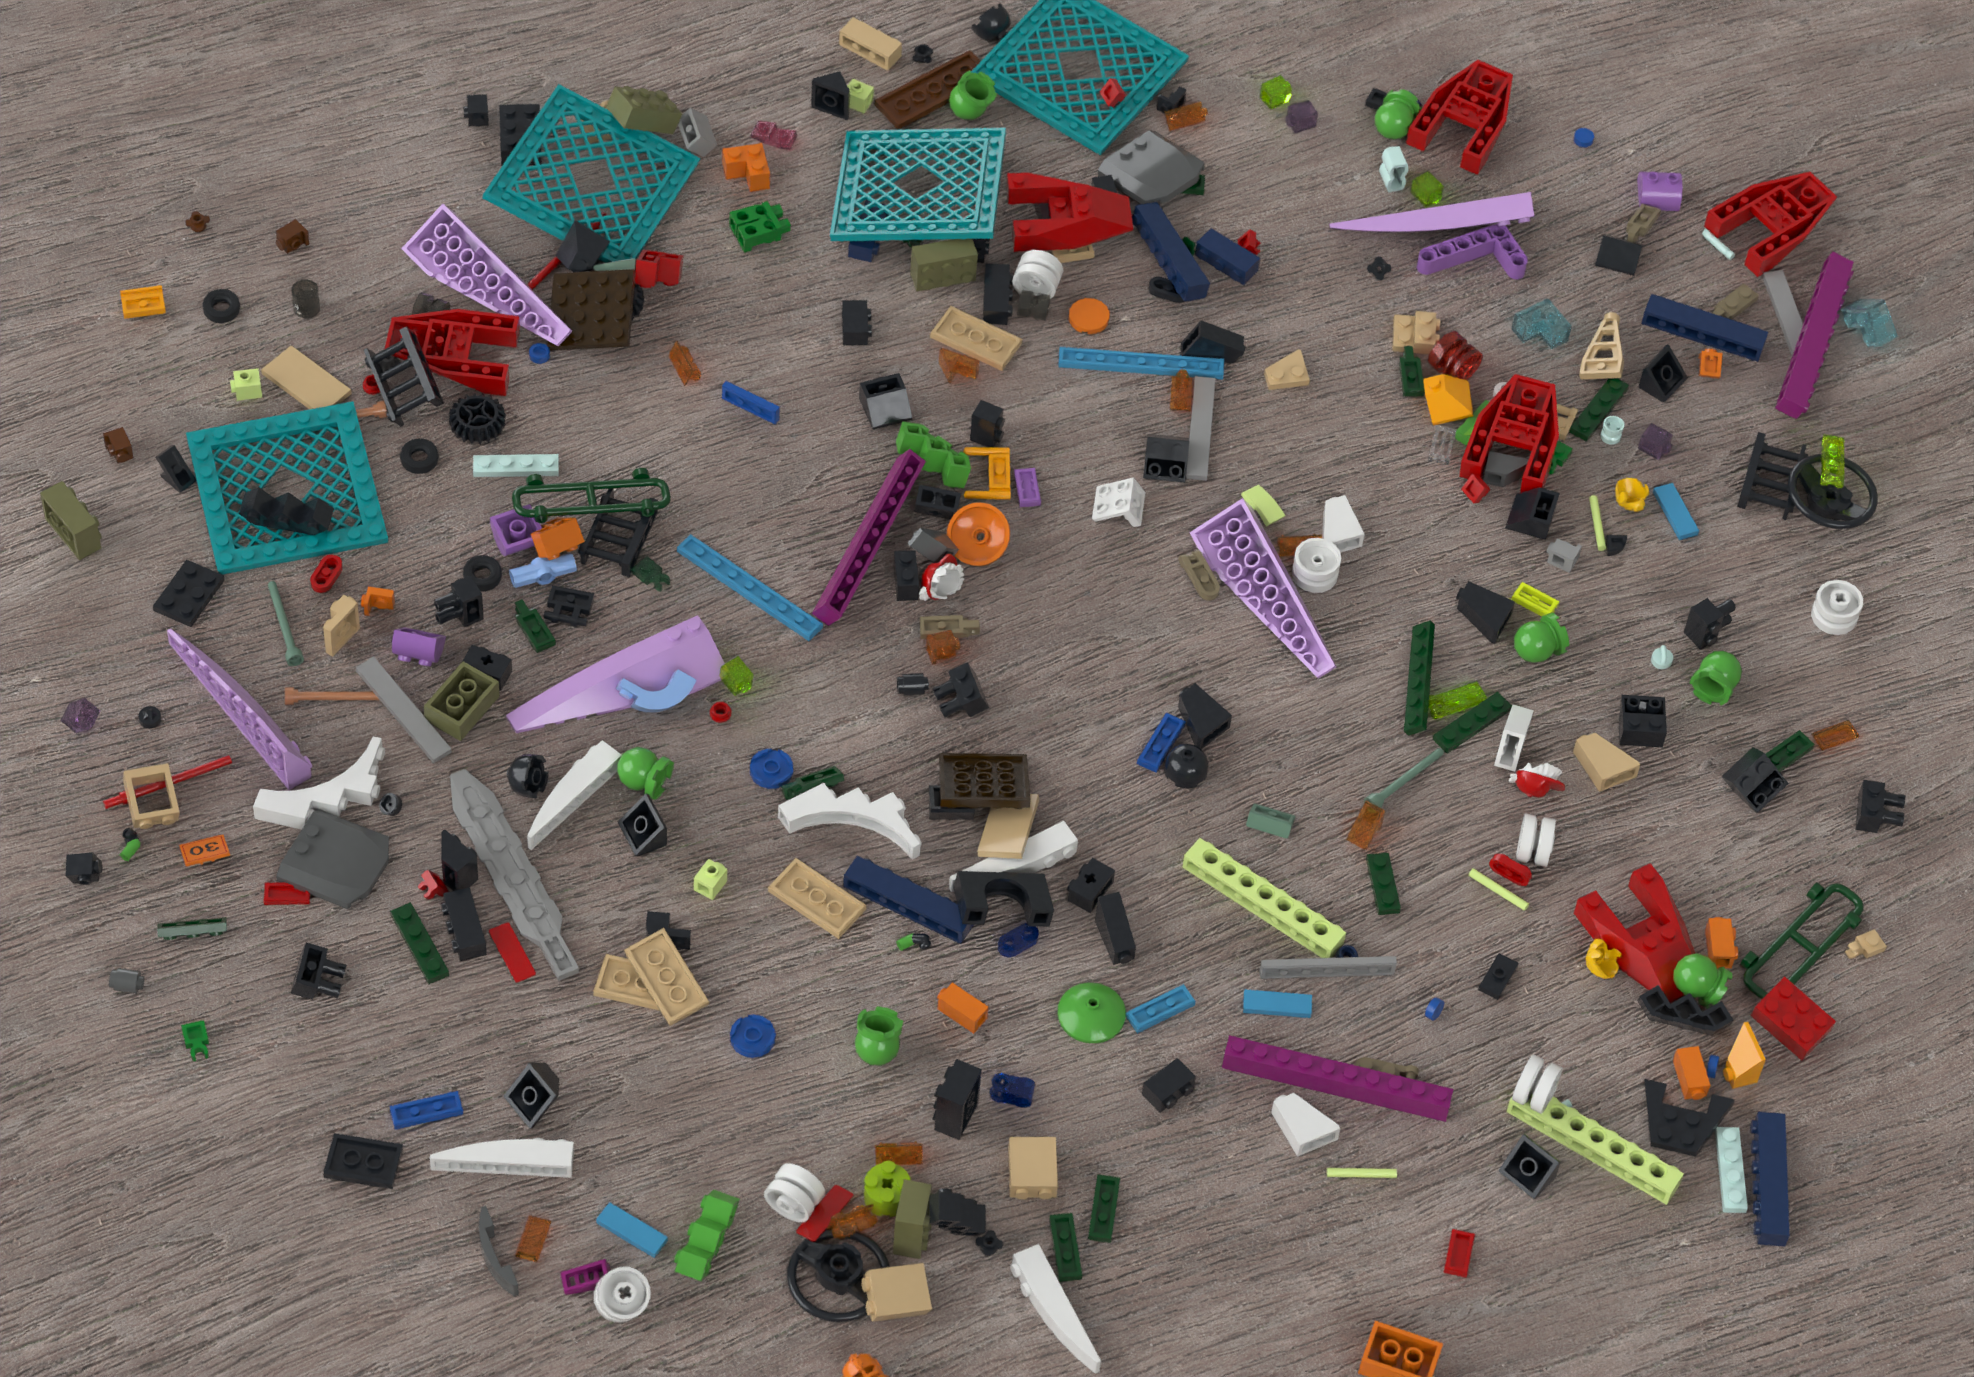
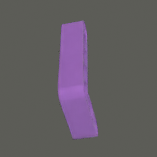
M1494 224L1423 248L1419 252L1417 270L1421 274L1428 275L1493 253L1510 278L1521 279L1525 275L1528 259L1508 228Z

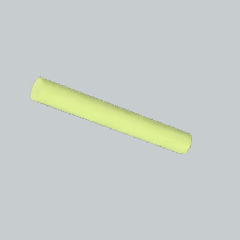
M1593 495L1589 497L1597 547L1599 551H1604L1606 543L1597 496Z
M1474 868L1470 871L1468 876L1525 911L1529 906L1528 902Z
M1327 1168V1177L1397 1178V1169Z

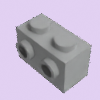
M689 108L681 116L678 125L686 148L691 153L704 157L717 146L707 116Z

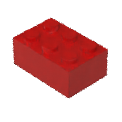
M1785 976L1755 1006L1751 1014L1755 1021L1801 1061L1830 1033L1836 1023L1830 1015Z

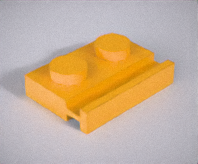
M162 285L120 291L124 319L166 313Z

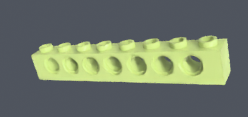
M1199 838L1184 855L1182 866L1184 869L1321 958H1333L1337 950L1344 945L1346 932L1340 926L1332 924L1320 913H1315L1306 907L1303 902L1295 900L1283 889H1278L1266 878L1252 872L1249 867L1233 860L1229 854L1216 849L1212 843Z
M1533 1094L1524 1105L1512 1101V1098L1510 1099L1507 1108L1509 1114L1664 1204H1668L1680 1186L1684 1173L1680 1172L1677 1167L1668 1165L1654 1154L1647 1153L1639 1148L1637 1144L1628 1142L1616 1132L1599 1125L1597 1121L1583 1116L1575 1108L1568 1107L1559 1102L1554 1096L1542 1114L1531 1109L1530 1103Z

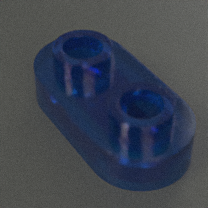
M1024 923L1002 935L998 940L999 953L1004 957H1014L1034 946L1039 938L1038 928Z

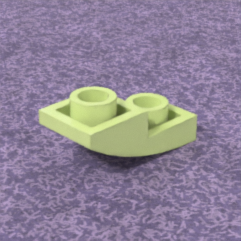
M1256 485L1241 493L1244 500L1253 510L1258 512L1266 527L1285 517L1276 501L1261 486Z

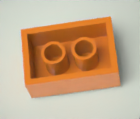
M1375 1321L1358 1374L1367 1377H1433L1443 1343Z

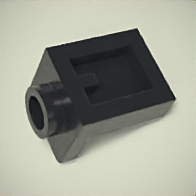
M1179 86L1175 93L1172 92L1169 98L1160 94L1157 97L1156 109L1174 118L1185 104L1187 89Z

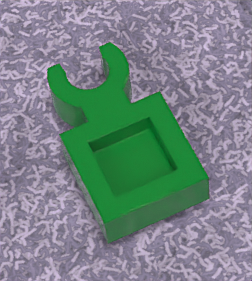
M1558 441L1549 474L1555 472L1557 465L1563 466L1572 454L1573 448Z
M204 1020L181 1025L186 1049L191 1048L192 1061H196V1054L199 1052L204 1053L205 1059H208V1048L205 1045L209 1044Z

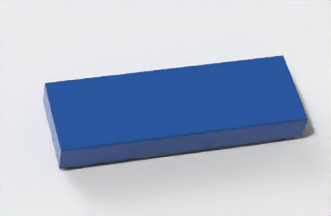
M728 381L724 382L722 385V399L776 425L780 415L779 406Z
M1166 713L1137 759V764L1157 773L1185 727L1186 721Z
M458 1091L389 1106L395 1130L463 1115Z

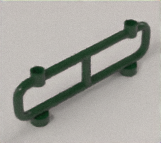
M637 468L632 472L633 479L544 484L541 475L532 474L526 479L527 485L520 486L513 491L512 503L518 515L527 518L535 517L537 523H545L550 516L641 511L643 516L650 517L654 514V510L663 509L669 505L671 495L665 481L659 478H650L649 471L646 468ZM647 486H656L661 489L662 500L654 502L651 499H643L638 503L597 505L595 490ZM586 490L589 506L546 508L543 505H538L534 509H525L522 507L520 496L532 493Z
M1816 882L1806 895L1812 900L1806 909L1760 956L1750 951L1743 958L1740 965L1747 969L1743 976L1745 986L1760 999H1763L1768 994L1753 982L1752 977L1789 938H1792L1811 953L1788 978L1795 985L1849 927L1855 930L1861 923L1860 915L1864 910V904L1856 893L1842 884H1830L1824 889L1822 885ZM1839 892L1853 902L1855 908L1847 914L1837 928L1817 947L1798 933L1797 930L1831 894Z

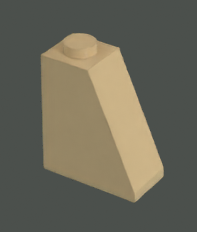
M1597 733L1583 735L1576 740L1573 753L1599 792L1637 777L1640 763Z

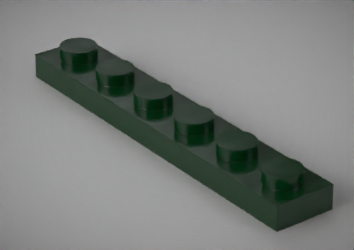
M1431 620L1412 627L1404 732L1408 736L1427 730L1435 624Z

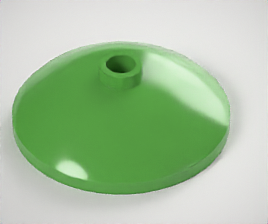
M1088 982L1075 985L1067 990L1059 1001L1058 1020L1061 1027L1069 1036L1084 1043H1101L1112 1039L1121 1031L1125 1022L1126 1009L1123 1000L1117 992L1103 984Z

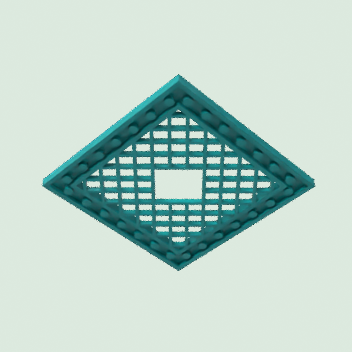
M1039 0L971 73H985L994 81L995 93L1101 156L1185 65L1189 55L1096 0ZM1061 9H1071L1073 15H1063ZM1086 18L1089 24L1079 25L1078 19ZM1074 19L1075 25L1065 26L1064 20ZM1060 20L1062 26L1052 27L1051 21ZM1094 28H1103L1105 34H1095ZM1080 29H1090L1091 35H1081ZM1067 30H1077L1078 36H1068ZM1053 31H1063L1064 37H1054ZM1040 32H1049L1051 38H1041ZM1106 38V45L1097 44L1096 39ZM1110 38H1120L1121 43L1111 44ZM1093 39L1094 45L1084 46L1083 40ZM1079 40V47H1070L1069 41ZM1052 42V49H1043L1042 43ZM1056 42H1066V48H1057ZM1038 43L1039 50H1029L1028 44ZM1135 47L1137 53L1128 54L1126 48ZM1123 48L1124 54L1114 55L1113 49ZM1109 49L1110 55L1100 56L1099 50ZM1096 51L1102 78L1064 79L1058 53ZM1054 53L1056 59L1046 60L1045 54ZM1041 54L1042 60L1032 61L1031 55ZM1027 55L1028 61L1018 62L1017 56ZM1143 57H1152L1154 63H1144ZM1129 58H1139L1140 64H1130ZM1115 59H1125L1127 65H1117ZM1102 60H1112L1113 66H1103ZM1047 64H1057L1058 70L1048 71ZM1034 65H1043L1045 71L1035 72ZM1030 66L1031 72L1021 73L1020 67ZM1016 67L1017 73L1007 74L1006 68ZM1145 68H1152L1148 73H1146ZM1128 69V76H1119L1118 70ZM1132 69H1142L1143 74L1133 75ZM1114 70L1115 77L1105 76L1104 71ZM1050 75H1060L1061 81H1051ZM1036 76H1046L1047 82H1037ZM1022 77H1032L1034 83H1023ZM1012 78H1019V82ZM1113 78L1122 87L1121 81L1131 80L1132 86L1122 87L1123 91H1131L1122 102L1118 101L1119 105L1115 109L1109 107L1110 110L1100 111L1099 104H1106L1104 99L1097 100L1096 94L1100 93L1101 89H1095L1093 83L1103 82L1105 86L1108 80ZM1142 79L1137 85H1135L1134 80ZM1090 83L1091 89L1081 90L1080 84ZM1076 84L1077 90L1067 91L1066 85ZM1062 85V92H1053L1052 86ZM1035 87L1036 92L1032 91L1029 88ZM1039 87H1049V93L1039 92ZM1092 94L1093 100L1084 101L1082 95ZM1079 95L1080 101L1070 102L1069 96ZM1065 96L1066 102L1056 103L1055 97ZM1046 97H1051L1052 102L1047 100ZM1085 105H1095L1096 111L1086 112ZM1081 106L1082 112L1073 113L1071 107ZM1061 107H1067L1068 112L1062 109ZM1101 115H1108L1104 121L1102 120ZM1088 116H1098L1099 122L1089 123ZM1077 117H1084L1085 122Z
M558 84L489 184L482 198L564 241L575 221L573 213L582 212L584 219L577 221L586 224L590 229H592L590 223L600 222L602 229L593 231L598 234L604 233L606 239L611 241L600 261L609 263L633 258L637 259L698 166L701 158L649 131L623 128L609 110ZM574 115L577 122L567 123L565 116ZM560 119H562L563 124L557 125ZM593 125L595 132L585 133L583 126ZM579 127L581 134L572 135L569 128ZM565 129L568 136L558 137L556 130ZM552 132L554 138L547 139ZM610 134L613 141L603 142L601 135ZM597 136L599 143L589 144L587 137ZM583 138L585 145L576 147L574 139ZM570 140L572 147L563 149L560 142ZM556 142L558 150L549 151L547 144ZM627 143L630 150L621 152L619 144ZM614 145L617 152L608 154L605 147ZM542 146L545 152H539ZM601 147L603 155L594 156L592 149ZM588 150L590 157L580 158L578 151ZM574 152L576 159L567 160L564 153ZM646 153L648 160L639 161L637 154ZM560 154L563 161L553 162L551 155ZM632 155L635 162L625 163L623 156ZM547 156L549 163L540 165L537 158ZM619 157L621 164L612 165L609 158ZM605 159L616 189L580 195L569 165ZM532 160H534L535 166H529ZM663 162L666 169L657 170L654 163ZM650 164L652 171L643 173L641 165ZM565 166L567 173L557 174L555 167ZM637 166L639 173L630 175L628 167ZM551 168L553 175L544 176L541 169ZM623 168L625 176L616 177L614 170ZM537 170L540 177L530 179L528 171ZM524 174L526 179L519 180L521 176ZM666 174L661 182L659 175ZM655 176L657 183L648 184L645 177ZM569 177L571 184L562 186L560 178ZM641 178L643 185L634 186L632 179ZM555 179L558 187L548 188L546 181ZM628 180L630 187L620 188L618 181ZM542 182L544 189L534 190L532 183ZM528 184L530 191L520 192L518 185ZM656 187H658V188L656 189V191L654 192V194L652 195V194H651V191H650V188H656ZM573 189L576 196L566 197L564 190ZM645 189L648 197L638 198L636 191ZM560 191L562 198L552 200L550 192ZM632 192L634 199L625 200L623 193ZM546 193L548 201L539 202L536 195ZM619 194L621 201L611 202L609 195ZM531 195H532L534 201L531 200V199H529V198H527V197H525V196H531ZM605 196L607 203L598 205L595 197ZM591 198L593 206L584 207L582 200ZM578 201L580 208L570 209L568 202ZM648 201L643 209L640 202ZM564 203L566 210L557 211L554 204ZM636 203L639 210L629 212L627 205ZM550 205L552 210H550V209H548V208H546V207H544V206ZM623 205L625 213L616 214L613 207ZM609 208L612 215L602 216L600 209ZM596 210L598 217L588 218L586 211ZM567 214H568L570 220L567 219V218H565V217H563V216H561V215H567ZM639 215L635 223H633L631 216ZM627 217L629 225L620 226L618 218ZM613 219L616 227L606 228L604 221ZM630 229L627 235L624 237L622 230ZM618 231L620 238L611 240L609 232Z
M1006 128L847 131L830 229V241L993 238L1006 141ZM971 147L979 148L973 153L970 150H968ZM912 148H913V149H919L918 151L914 152L913 154L908 151V150H910V149H912ZM931 148H934V149H937V148H938V149H939V150L935 151L934 153H931L930 151H928V150L931 149ZM958 148V150H956L953 153L950 152L948 149ZM871 149L879 150L874 154L868 152ZM890 149H898L894 154L889 152ZM943 152H944L946 155H948L947 157L943 158L942 160H941L939 157H937L938 155L942 154ZM963 152L968 155L963 159L958 157ZM903 153L908 156L903 160L897 158ZM922 153L926 154L927 157L922 160L917 157ZM980 153H982V159H981L980 157H978L977 155H979ZM882 154L888 156L882 161L877 158ZM972 158L977 161L976 163H974V164H972V165H969L968 163H966L967 161L971 160ZM912 159H913L915 162H917L916 164L912 165L911 167L906 164L907 162L911 161ZM932 159L937 162L932 166L927 164ZM951 159L957 161L955 164L951 166L946 163ZM872 160L877 163L872 167L866 165ZM891 160L895 161L896 164L891 167L886 164ZM941 165L946 168L945 170H943V171H941V172H938L937 170H935L936 168L940 167ZM961 165L966 168L961 172L956 170ZM981 165L980 171L975 169ZM901 166L906 169L901 173L896 171ZM920 166H923L944 181L917 199L894 184V182ZM880 167L886 169L880 174L875 171ZM970 171L976 174L971 178L965 176ZM949 172H952L955 175L950 179L944 176ZM870 173L875 176L870 180L864 178ZM892 173L894 175L893 178L888 180L884 177ZM959 178L964 180V182L959 185L954 183V181H956ZM979 178V183L976 184L974 181ZM879 179L884 182L878 187L873 184ZM948 185L953 187V189L949 190L948 192H946L943 189ZM967 185L974 187L969 191L963 189ZM868 186L873 189L868 193L862 191ZM887 186H890L892 190L888 193L882 190ZM957 191L963 194L958 198L952 196ZM897 192L902 195L897 199L891 197ZM936 192H940L942 194L938 198H934L933 196H931ZM977 192V198L974 197L972 194ZM876 193L882 195L876 200L871 197ZM967 197L972 200L966 205L961 202ZM926 198L932 201L927 205L921 203ZM946 198L951 200V202L946 205L941 203V201H943ZM866 199L871 202L865 207L860 204ZM886 199H888L891 202L886 206H883L881 204V202ZM905 199L911 201L909 204L905 206L900 203ZM956 204L961 207L955 212L950 209ZM976 204L974 211L971 209V207ZM895 205L900 208L894 213L889 210ZM915 205L920 207V209H918L915 212L910 210V208H912ZM934 205H938L940 207V209H938L935 212L932 211L930 208ZM874 206L880 208L874 213L869 210ZM944 211L950 214L945 218L939 216V214L943 213ZM967 211L970 214L965 218L959 215L962 212ZM864 212L869 215L863 220L858 217ZM884 212L889 215L884 219L878 217ZM903 212L909 214V216L905 217L904 219L899 217V215ZM923 212L930 214L925 218L918 216Z
M353 401L186 432L207 529L219 574L224 575L389 543ZM321 430V432L318 435L312 432ZM326 431L335 434L331 441L322 437ZM301 434L297 439L291 436ZM306 434L314 438L310 445L301 441ZM339 437L341 440L342 447L335 444ZM279 438V440L276 443L270 440ZM285 438L293 442L289 449L280 445ZM318 441L327 445L322 452L314 448ZM258 442V444L255 447L248 444ZM264 442L273 446L268 453L259 449ZM297 445L306 449L301 456L293 452ZM237 446L234 451L227 447ZM243 446L252 450L247 457L238 453ZM331 447L340 452L336 458L327 455ZM276 449L285 453L280 460L272 456ZM222 450L231 454L226 461L217 457ZM310 451L319 455L315 462L306 459ZM255 453L264 457L259 464L250 460ZM289 455L298 459L293 466L285 463ZM343 455L347 465L339 461ZM234 457L243 461L238 468L229 464ZM323 458L332 462L327 469L318 465ZM268 459L277 463L272 470L264 467ZM215 462L222 465L218 471L216 470ZM302 462L311 466L306 473L297 469ZM247 463L256 467L251 474L242 470ZM335 465L344 468L340 475L331 472ZM282 466L315 483L301 500L303 503L310 496L315 499L319 497L333 507L334 511L338 510L344 513L340 520L331 518V522L336 524L331 531L326 530L316 535L294 532L289 539H286L280 535L283 530L278 529L275 533L267 529L268 527L254 525L242 517L239 512L237 513L229 508L234 502L242 504L243 500L238 497L243 491H251L247 488L251 480L260 484L259 487L263 489ZM226 467L235 471L230 478L221 474ZM314 469L323 472L319 479L310 476ZM259 470L268 474L264 481L255 477ZM348 471L351 482L343 478ZM238 474L247 478L242 485L234 481ZM327 475L336 479L331 486L322 482ZM219 479L226 482L222 488L220 487ZM339 482L348 485L344 492L335 489ZM230 484L238 488L234 496L225 492ZM318 486L327 489L323 496L314 493ZM352 488L354 491L355 499L348 496V493L352 490ZM331 492L340 496L336 503L327 500ZM223 496L230 499L226 505L224 504ZM344 499L353 503L348 510L339 506ZM356 506L358 507L360 516L352 513ZM227 513L234 516L230 523L228 521ZM348 516L357 520L353 527L343 523ZM238 519L247 523L242 530L233 526ZM250 526L259 529L255 537L246 533ZM231 530L238 533L237 537L234 540L232 538ZM264 532L272 536L268 543L259 540ZM242 536L251 540L247 547L238 544Z

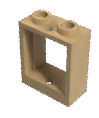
M168 763L124 771L123 783L134 828L148 829L156 824L170 825L179 820L180 812ZM165 781L171 808L139 814L133 786Z

